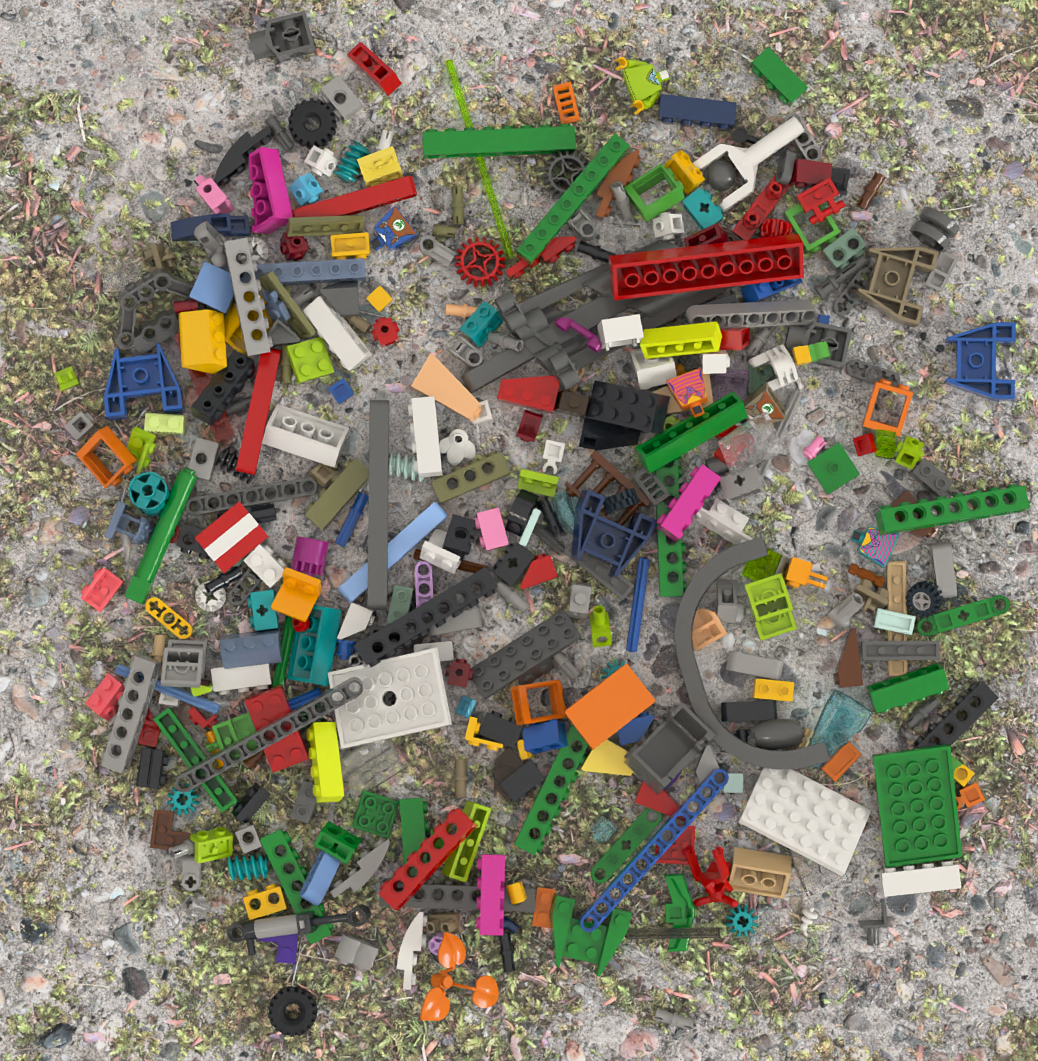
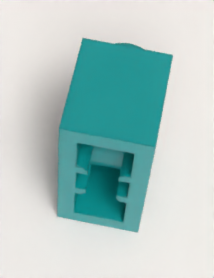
M699 187L686 197L681 205L698 227L703 230L715 223L721 222L724 212L719 205L712 203L710 200L712 197L709 192ZM701 206L703 208L707 207V211L700 212Z
M275 590L251 592V597H248L249 609L252 608L253 616H250L251 628H255V631L279 629L278 613L271 609L275 599ZM261 606H264V608L268 609V612H265V616H262L261 613H258V610L261 609Z

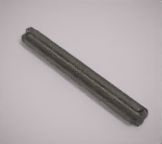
M718 927L628 929L625 939L719 938L720 929Z

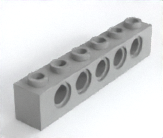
M247 237L223 242L246 356L271 352L270 348L273 347L271 336L267 337L266 329L269 328L268 319L263 317L262 312L265 309L263 298H259L258 291H261L259 279H256L254 272H257L256 261L251 259L250 254L253 253L252 242L248 241ZM242 253L246 256L244 264L236 262L237 254ZM246 272L249 274L250 281L248 283L240 281L241 273ZM246 291L253 293L254 299L252 302L244 300L243 295ZM250 310L257 312L258 318L256 321L248 319L247 314ZM254 329H258L262 333V337L259 340H254L251 336Z
M144 655L135 656L131 660L129 665L131 670L129 676L124 681V693L118 701L119 709L113 717L112 722L114 725L107 737L108 745L102 753L101 759L103 761L101 766L119 773L129 772L163 662ZM140 672L144 675L143 682L139 679ZM134 691L138 693L137 700L133 696ZM128 709L133 713L132 718L128 716ZM123 727L127 730L126 736H124L122 733ZM117 745L121 747V754H118L116 750Z

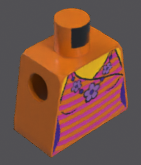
M701 367L666 380L669 391L682 411L691 409L694 417L704 414L701 404L708 402Z

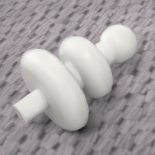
M814 907L803 909L802 913L805 916L801 918L804 922L800 927L802 931H806L807 925L813 923L812 919L818 917L817 913L814 912Z

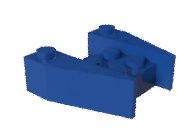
M995 322L947 337L945 343H956V379L946 378L944 384L992 401H1013L1015 399V380L996 379V344H1014L1016 342V322Z
M159 343L156 344L157 354L122 358V352L115 348L104 395L105 415L109 421L128 419L126 399L162 394L163 411L166 414L185 412L183 392Z

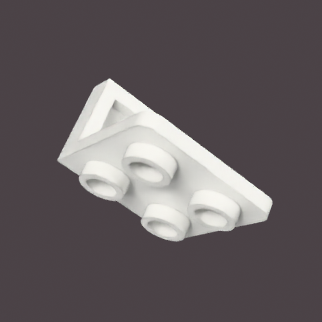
M435 529L429 541L424 542L420 559L455 574L461 563L459 561L460 556L442 549L447 532Z

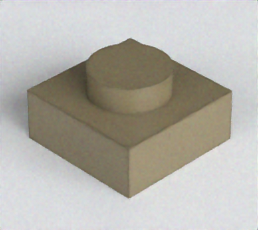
M320 463L310 472L309 476L324 488L337 473L329 466Z

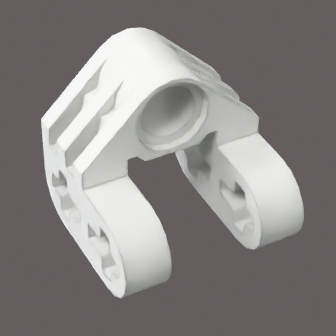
M783 344L748 360L751 369L758 368L769 362L771 363L777 379L768 382L773 392L799 379L794 362Z

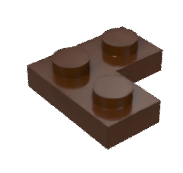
M154 810L150 848L169 850V848L180 845L187 839L191 840V833L172 831L175 811Z

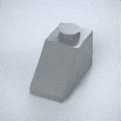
M717 579L716 614L720 622L736 623L738 608L737 581Z
M709 744L704 747L695 768L696 775L693 778L697 786L713 769H720ZM721 772L716 773L714 776L716 783H720L723 780Z

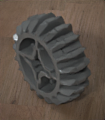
M569 150L565 151V156L562 155L561 151H558L559 158L554 154L551 155L553 162L547 160L546 164L549 167H543V171L547 172L542 174V178L547 179L543 182V185H550L546 189L547 192L554 190L552 193L553 198L559 194V200L566 191L557 187L555 183H564L569 188L573 180L582 173L589 162L587 159L583 162L581 161L583 158L582 154L577 158L576 151H573L572 156L569 155ZM566 162H572L578 165L580 169H572ZM560 164L561 173L552 178L553 169ZM565 170L572 174L570 176V183L569 180L563 178Z

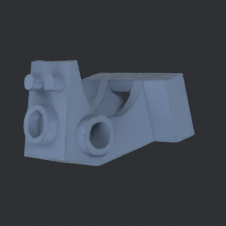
M119 501L104 537L114 540L117 532L132 537L131 541L136 544L142 545L143 542L148 544L155 529V526L150 524L151 520L142 516L139 520L125 514L128 505ZM130 520L140 524L136 535L126 531Z

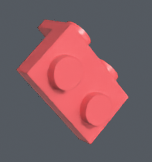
M104 567L102 570L98 569L92 577L94 579L90 585L87 584L81 591V599L99 612L104 610L124 583L123 580Z
M108 673L85 704L97 715L110 721L119 709L118 701L124 693L125 687L113 675Z

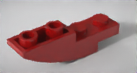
M575 236L554 238L531 266L517 255L519 262L506 270L507 277L510 280L512 278L518 279L524 274L525 269L528 267L532 269L540 263L539 259H542L545 264L548 262L554 263L560 258L559 255L562 252L568 253L576 247L574 244L577 242Z

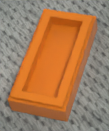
M847 741L821 769L836 782L862 754Z

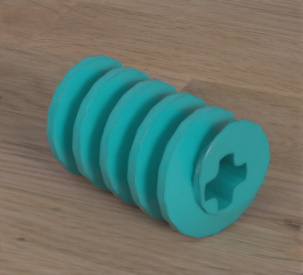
M352 140L355 145L348 146L351 152L346 151L344 153L347 158H341V162L344 165L338 164L336 167L339 171H333L337 177L346 182H355L353 174L360 175L357 171V168H360L357 159L371 154L365 146L355 140Z
M261 854L258 855L257 860L251 855L249 861H247L246 856H243L242 861H239L238 856H235L234 862L228 857L229 876H231L233 881H236L237 875L240 880H244L245 875L248 880H251L253 874L256 879H259L260 874H262L264 879L267 878L269 872L267 854L264 860Z

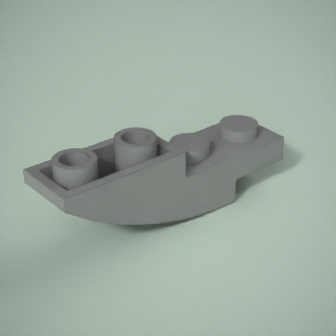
M383 838L374 844L375 849L371 852L366 850L358 856L360 860L357 861V864L361 869L354 868L347 874L349 878L345 881L340 879L332 885L333 890L330 893L334 898L349 887L355 893L373 876L386 856L391 842L389 838L386 841Z

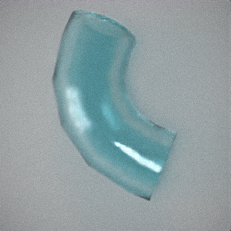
M561 492L553 496V507L561 524L573 535L575 508L571 501V496L568 493Z

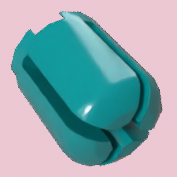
M150 471L138 476L136 475L128 488L132 503L141 513H145L150 517L160 516L171 491L160 475Z

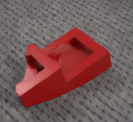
M149 708L137 745L156 749L161 729L153 720L154 717Z

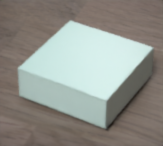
M727 773L729 780L723 787V793H743V773Z

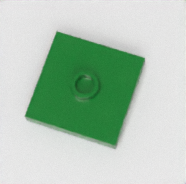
M840 442L807 462L827 495L860 475Z

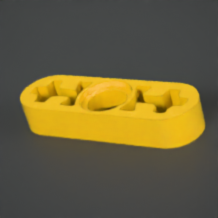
M156 597L147 600L145 604L147 612L181 639H188L192 636V625L167 604ZM158 601L157 606L161 610L164 607L167 608L161 613L160 618L157 616L160 612L155 609L153 611L150 610L152 607L150 605L151 602L156 603ZM167 613H172L175 617L174 622L171 624H167L164 621V616ZM179 619L181 620L179 625L182 627L188 626L187 631L189 633L187 635H180L181 630L178 627H175V630L172 629Z

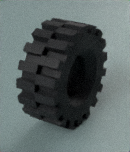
M309 98L310 101L302 100L301 104L297 103L295 109L290 111L291 115L288 117V127L291 136L296 143L298 142L302 147L306 146L307 149H311L313 145L318 148L321 145L324 147L328 141L331 142L332 136L336 133L337 123L334 112L327 103H322V100L314 101V98ZM311 116L318 118L320 121L319 127L313 131L305 127L306 119Z
M288 986L274 995L268 1007V1018H270V1024L275 1027L277 1032H281L284 1036L290 1035V1037L302 1035L313 1026L317 1018L318 1008L316 1000L313 998L314 996L308 993V990L302 989L299 986ZM292 1003L297 1004L301 1010L300 1015L295 1019L289 1018L285 1012L286 1007Z

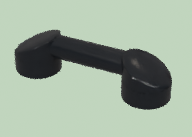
M738 127L733 132V138L738 143L746 141L755 144L761 140L749 135L748 131L743 127ZM784 147L772 154V156H779Z

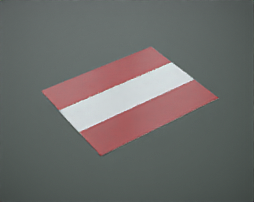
M239 501L198 534L195 539L221 571L225 573L269 536Z

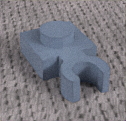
M265 290L262 293V297L267 302L265 307L272 321H276L277 318L280 321H287L290 315L284 302L278 300V293L275 290L271 293Z

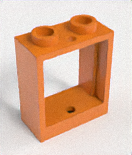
M886 379L875 380L862 425L900 437L913 391L909 390L910 387L907 385L899 384L897 387L891 385V381ZM879 388L906 395L897 426L871 419Z
M108 426L98 430L76 453L77 457L105 489L112 485L116 487L123 480L121 477L124 474H129L134 469L133 465L137 461ZM103 441L124 464L114 475L93 453Z
M560 679L510 687L516 726L566 718L563 713L566 710V705L563 702V686L560 683ZM548 686L553 715L531 718L526 690Z

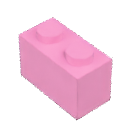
M499 507L477 513L478 518H474L477 530L481 529L482 536L479 537L481 547H486V551L509 546Z

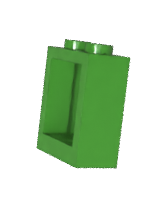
M662 163L624 187L626 195L630 197V202L646 222H649L685 198L682 183L680 180L676 181L670 168L666 169ZM665 179L673 190L647 206L639 195Z
M797 204L783 214L785 220L792 225L793 234H799L803 241L805 254L809 252L814 254L822 249L821 245L827 242L829 245L838 239L837 236L840 234V230L831 215L824 219L832 232L809 245L794 217L804 212L801 205ZM824 204L818 206L820 211L826 209Z

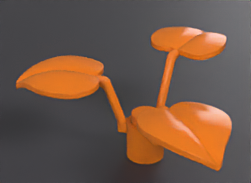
M443 933V939L438 949V961L443 967L448 969L441 970L440 973L432 975L431 985L434 988L429 990L424 999L420 1020L439 1021L447 1016L450 1009V1001L445 997L446 992L443 989H449L451 986L473 990L472 1002L480 1008L493 1006L499 998L497 983L491 976L483 975L476 980L475 987L454 983L451 976L446 974L455 969V964H462L466 957V949L463 942L451 933Z

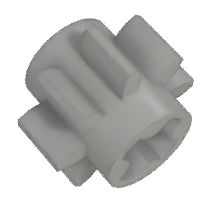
M196 892L194 896H188L184 902L185 913L195 918H198L199 914L204 915L208 909L207 898Z

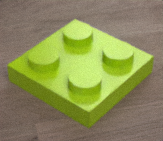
M321 337L285 348L298 384L334 373L324 340Z

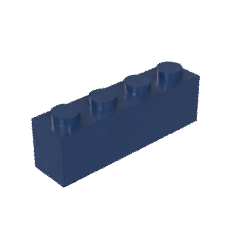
M661 94L658 120L668 125L676 122L686 127H691L694 124L704 129H710L712 126L718 127L722 131H729L733 129L735 124L737 102Z

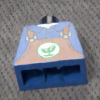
M394 206L374 227L378 236L370 241L376 251L384 245L390 251H393L416 239L418 235L398 208Z

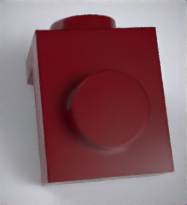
M525 410L516 436L520 437L522 441L534 442L543 415Z

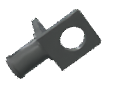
M881 901V920L858 921L860 928H867V945L873 946V938L875 946L880 945L879 928L887 927V907L884 901Z

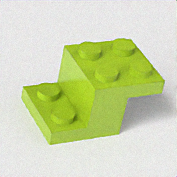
M782 573L744 585L750 602L748 606L760 641L797 629L792 614L793 606Z

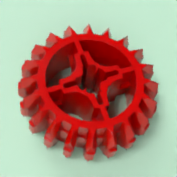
M475 237V243L468 239L469 246L462 243L464 250L457 249V252L461 255L455 256V260L460 262L455 263L454 266L461 268L456 271L457 275L463 273L460 279L464 281L468 278L466 283L468 286L474 281V288H477L478 283H481V288H485L484 282L492 286L491 279L498 282L496 274L502 276L503 272L499 269H505V265L500 263L505 262L506 259L505 257H499L504 253L503 250L496 251L499 248V244L492 247L493 240L491 239L487 244L486 237H483L482 242H479V237ZM477 248L487 249L492 254L482 255ZM472 251L474 259L464 266L466 255ZM477 256L484 260L483 269L479 264L478 266L476 265ZM496 259L494 270L488 274L487 264L491 260ZM479 270L483 277L473 276L468 271Z

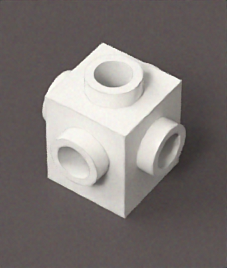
M313 145L304 162L312 167L311 171L319 176L324 174L330 177L339 160L333 157L334 153L329 149L324 148L322 150Z
M665 212L659 214L660 217L652 219L655 238H663L664 241L675 239L676 235L685 233L682 214Z

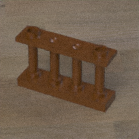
M596 450L590 455L592 459L590 461L591 464L572 485L568 482L564 484L566 487L565 492L572 498L576 496L579 499L581 493L577 490L596 469L601 467L606 472L604 474L605 477L594 488L593 492L600 494L614 480L620 484V489L617 493L634 488L640 503L629 507L615 522L622 526L639 507L642 508L644 505L647 508L651 504L647 496ZM603 507L599 512V516L610 520L606 516L605 507Z

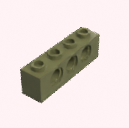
M497 450L486 454L487 458L483 460L476 458L468 462L469 466L462 468L460 465L451 469L452 473L448 475L442 473L440 476L433 477L434 481L431 484L440 504L510 475L511 472L502 451L497 453ZM491 464L493 471L489 474L484 473L482 470L483 465ZM466 472H474L476 475L475 479L467 481L464 477ZM456 479L458 486L450 489L447 486L448 480Z

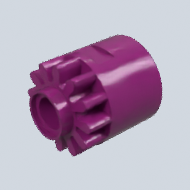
M297 536L291 569L311 577H315V575L323 576L329 542Z

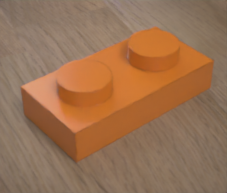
M537 887L532 926L551 928L550 908L556 889Z

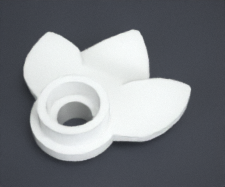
M462 429L453 430L449 437L443 438L439 442L440 453H447L448 462L453 467L458 465L464 457L469 460H474L475 446L468 440L467 433ZM461 436L462 441L457 442L455 437Z

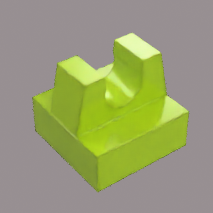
M72 366L54 373L62 392L80 385Z

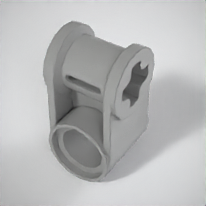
M579 208L566 224L581 239L591 241L596 236V226L587 217L586 213ZM585 227H590L593 232L590 235H586L582 230Z
M460 335L457 336L458 340L454 345L447 349L450 354L472 369L483 364L482 353ZM478 355L480 360L478 363L473 364L469 361L470 357Z
M186 854L182 856L181 861L182 886L188 891H196L201 886L203 863L198 864L194 861L195 854ZM191 877H193V880L196 881V884H193L192 888L190 885L187 884V881H190Z

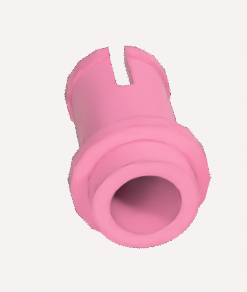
M817 435L808 447L803 448V455L809 460L816 458V454L826 445V442Z

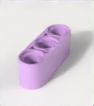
M421 561L415 566L416 608L434 598L432 566L426 561ZM421 565L428 566V574L420 575L418 572ZM422 584L429 585L430 591L428 594L423 595L419 592V587ZM423 614V615H422V617H429V616H430V615H428V614Z

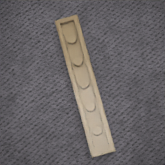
M888 561L886 565V589L889 591L887 610L907 614V600L905 599L907 596L906 561ZM887 630V641H907V635ZM908 660L887 661L888 676H899L908 673Z

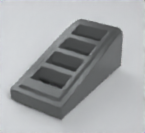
M643 467L633 474L632 477L655 507L668 498L670 494L654 472L640 480L639 477L647 472ZM653 478L654 481L645 487L644 483ZM657 484L658 487L649 493L648 489ZM661 490L662 494L654 499L652 496Z

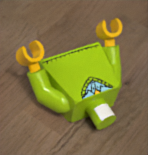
M624 57L615 59L614 62H619L620 66L616 67V70L619 71L624 68L622 70V77L632 100L630 107L634 106V108H637L634 114L637 115L641 111L653 107L662 91L660 83L669 80L667 70L655 72L653 64L648 65L647 62L625 59Z

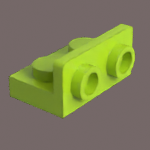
M135 426L132 430L127 449L137 459L134 465L138 466L136 473L140 474L143 469L147 470L151 463L149 456L155 450L156 444L154 441L156 435Z
M521 469L517 489L554 497L559 477Z
M216 827L213 830L199 831L196 834L190 835V839L195 843L194 861L198 864L232 856L233 834L226 828Z

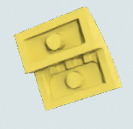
M393 146L357 159L367 188L403 177Z

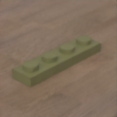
M363 215L295 217L288 219L286 233L287 237L362 233L365 220Z
M272 271L261 274L257 278L260 281V285L264 290H268L269 293L273 290L278 293V300L284 302L290 315L287 321L299 338L304 339L313 336L316 330L312 323L303 314L301 308L292 299L290 293L284 288L278 277Z

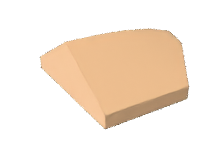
M704 608L697 610L692 631L695 651L727 635L715 611Z

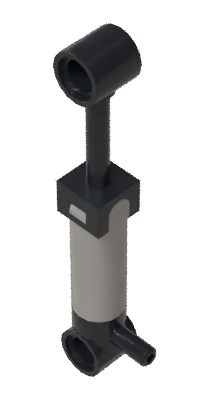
M360 904L346 914L315 918L314 911H307L294 915L249 921L240 920L228 927L227 936L234 943L246 940L248 955L253 956L256 954L254 939L291 934H309L317 930L316 925L348 921L354 927H360L370 920L371 911L368 906ZM356 911L361 912L362 920L356 917ZM237 927L242 930V936L237 934Z

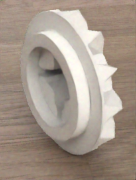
M248 238V241L252 242L253 248L256 247V252L260 255H253L251 259L255 260L256 264H264L269 253L267 245L259 238ZM239 253V259L244 264L246 262V256L242 253Z
M207 581L197 588L195 599L201 609L212 612L224 605L226 592L224 588L217 590L213 595L218 600L211 599L206 604L207 596L203 592H206L204 584L210 582Z

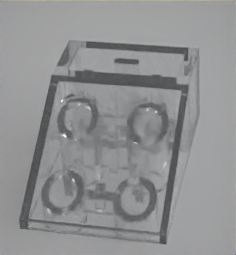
M767 412L749 419L717 441L731 475H735L784 453L782 444Z

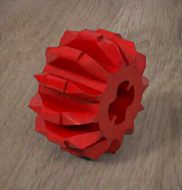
M765 219L760 227V238L792 234V225L782 219Z

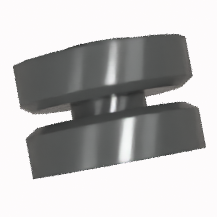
M925 206L919 214L921 221H915L910 228V232L925 245L937 251L945 252L951 244L949 238H954L960 228L955 221L944 213Z

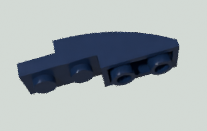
M230 213L209 214L171 222L172 242L198 241L194 231L198 225L205 221L224 237L249 236L250 234L248 215L230 216Z

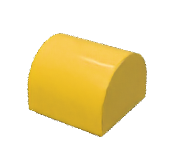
M522 881L506 886L512 905L527 899Z

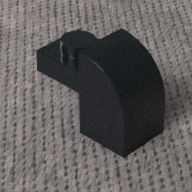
M524 489L520 490L507 516L506 531L522 537L533 509L536 508L538 495Z

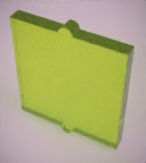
M767 548L769 556L747 562L741 576L755 582L775 575L782 554Z

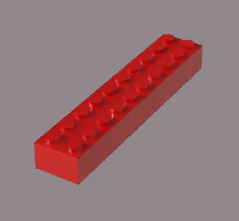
M799 234L612 255L609 256L611 293L614 300L804 278L803 241Z

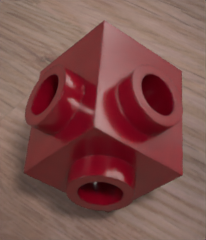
M283 232L280 238V251L282 255H285L286 261H299L303 259L309 249L308 240L304 239V236L287 237V233Z
M456 658L455 662L451 661V665H447L445 676L449 677L448 685L467 688L468 680H472L474 670L470 669V664H467V660ZM458 669L463 671L461 676L456 675Z

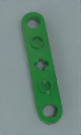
M1003 595L993 596L940 612L927 618H921L917 622L916 629L921 636H931L1004 614L1008 611L1010 603L1008 598ZM997 599L1003 600L1005 604L1002 610L995 608L994 604ZM961 610H963L964 613L968 614V616L965 617L966 621H963V619L958 618V615L961 614ZM925 621L931 624V630L927 633L921 629V624Z
M647 807L593 866L591 878L594 882L605 883L660 823L662 819L661 812L655 811L658 817L654 822L648 821L646 817L649 811H655ZM623 840L631 841V843L629 844L631 848L629 850L627 848H625L624 850L621 848L623 846L621 843ZM603 868L606 876L603 879H597L595 877L596 869Z

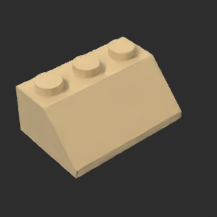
M734 847L731 859L732 866L728 877V882L733 888L732 891L784 899L791 875L792 856Z

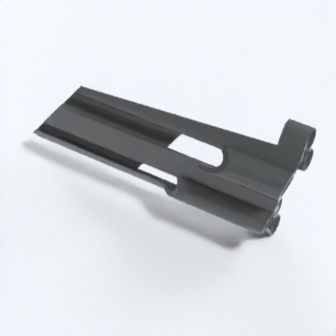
M660 239L630 253L680 248V246ZM608 262L518 303L512 294V290L494 299L501 318L511 334L516 339L522 340L524 346L533 354L536 361L547 372L552 373L563 389L567 390L583 381L577 373L578 370L623 346L611 347L609 351H606L604 348L599 353H596L587 347L586 343L589 339L574 329L569 328L567 332H564L556 327L554 323L557 318L573 319L594 333L599 339L597 326L601 320L610 319L629 308H633L647 315L641 319L642 330L644 331V329L659 328L684 315L689 307L702 305L736 286L614 300L611 293ZM583 287L591 288L602 295L572 311H558L552 307L554 302Z

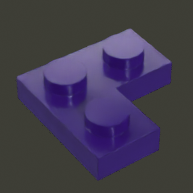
M298 934L259 939V941L278 943L276 962L296 964Z

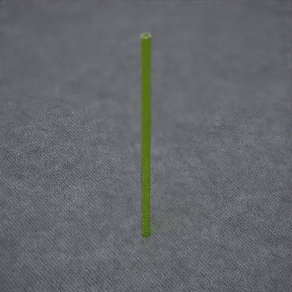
M447 60L445 63L465 127H473L453 60ZM475 157L506 257L511 259L514 257L513 250L484 158Z

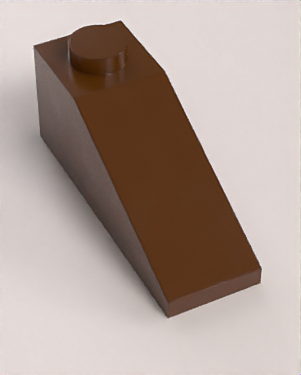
M856 628L849 629L836 667V673H833L834 684L838 685V688L863 685Z

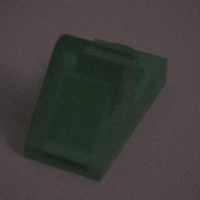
M768 364L760 371L762 374L760 376L749 365L747 379L748 396L775 375L772 366L770 367Z

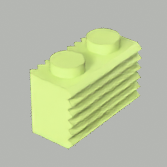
M146 413L144 430L152 434H174L175 436L178 434L179 436H184L186 432L185 415Z

